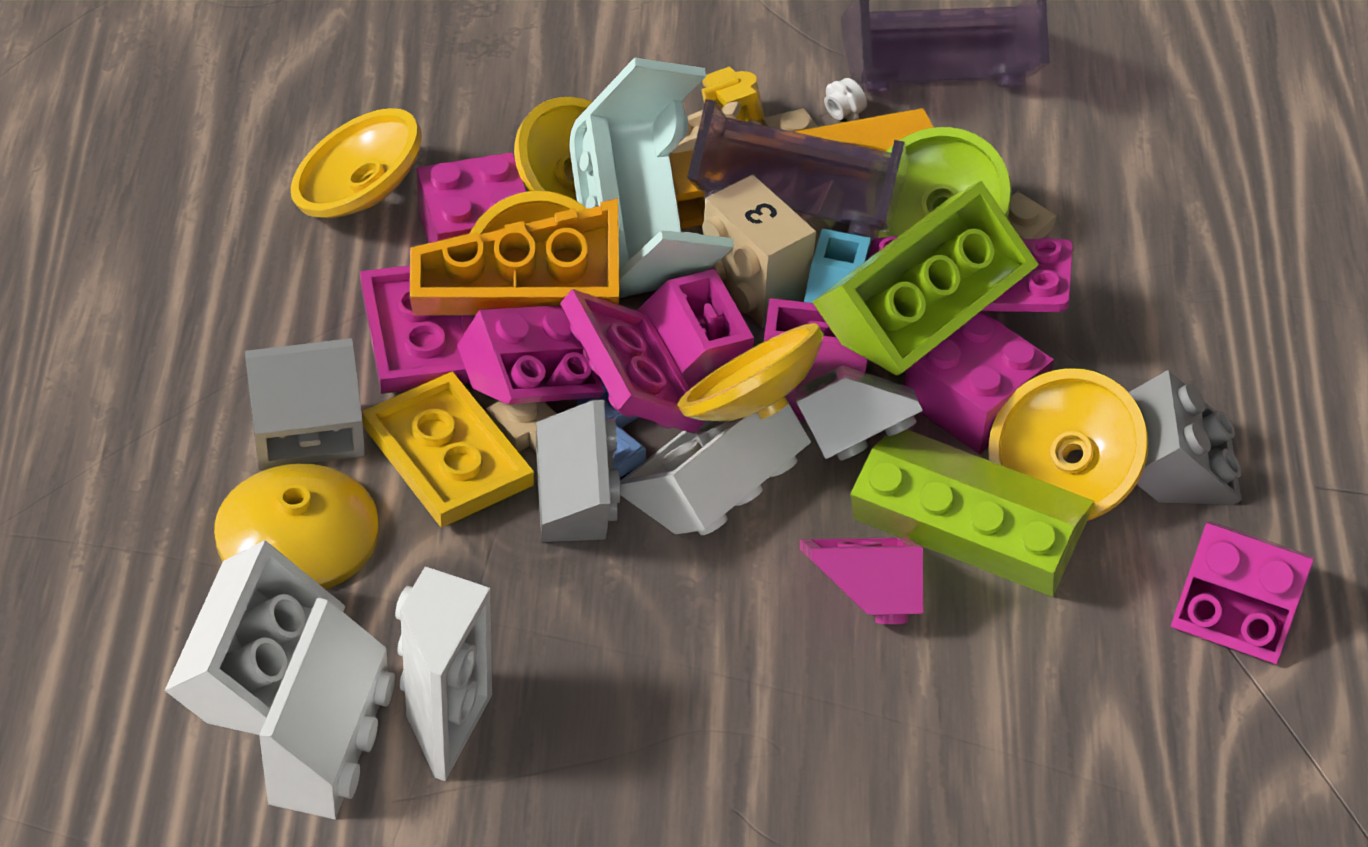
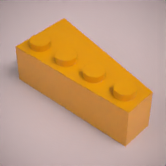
M618 198L600 202V206L576 211L574 208L555 213V217L526 224L524 221L504 225V229L478 235L477 232L410 248V301L413 315H476L479 310L558 306L572 289L619 305Z

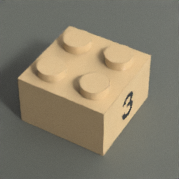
M754 175L706 197L704 222L702 225L703 235L733 238L734 248L711 269H716L738 310L742 313H747L763 328L766 326L769 298L804 302L814 257L816 231Z

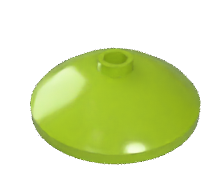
M935 127L912 133L891 146L876 163L870 175L865 196V207L869 224L877 238L900 236L950 197L979 181L984 183L1005 216L1008 217L1012 201V186L1006 165L991 144L972 132L952 127Z

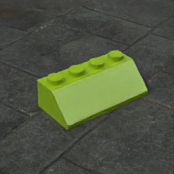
M979 181L950 197L812 301V303L841 345L891 373L899 375L1039 264L984 183Z
M907 429L893 436L886 435L872 448L850 494L854 520L897 537H907L920 546L1050 597H1053L1094 507V500Z

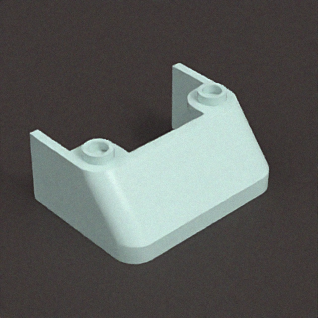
M634 58L576 119L572 127L569 146L577 201L589 209L600 206V202L618 198L619 298L656 291L667 280L710 270L734 248L733 238L700 235L693 232L683 233L680 227L669 154L687 134L688 117L684 112L682 100L706 77L705 68Z

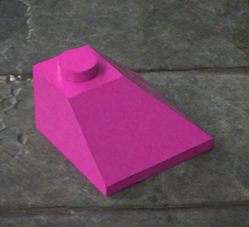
M907 537L799 539V550L867 615H875V623L903 624L908 623V614H923V547Z

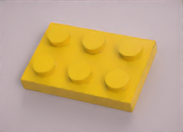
M453 371L361 411L363 428L441 528L534 486V471Z

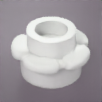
M844 78L840 82L834 81L832 84L827 85L824 103L829 114L837 120H842L843 118L848 121L858 120V114L867 107V99L862 88L850 78Z

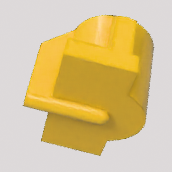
M729 66L707 74L702 80L703 85L706 87L701 89L705 109L715 104H719L723 108L727 103L739 102L741 108L736 119H734L735 121L745 123L753 119L762 123V118L765 117L755 74L747 71L735 72Z

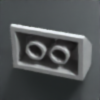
M789 403L785 408L765 419H760L758 414L755 413L732 421H706L695 434L682 431L643 464L620 481V495L674 534L698 531L700 535H706L720 528L728 520L725 513L735 505L740 506L756 498L763 491L760 484L766 479L778 476L792 468L798 461L795 455L809 445L811 441Z
M264 540L223 561L164 691L207 724L260 735L316 599L329 600L342 612L345 609V605Z
M425 566L414 586H406L396 606V619L401 620L398 655L403 657L404 668L400 679V690L405 692L406 717L434 777L446 781L492 696L490 588Z
M316 599L259 736L268 805L336 819L343 799H351L355 794L360 775V765L357 763L361 752H370L373 747L378 727V720L375 716L380 705L387 707L390 703L395 685V674L388 672L386 647L326 599Z

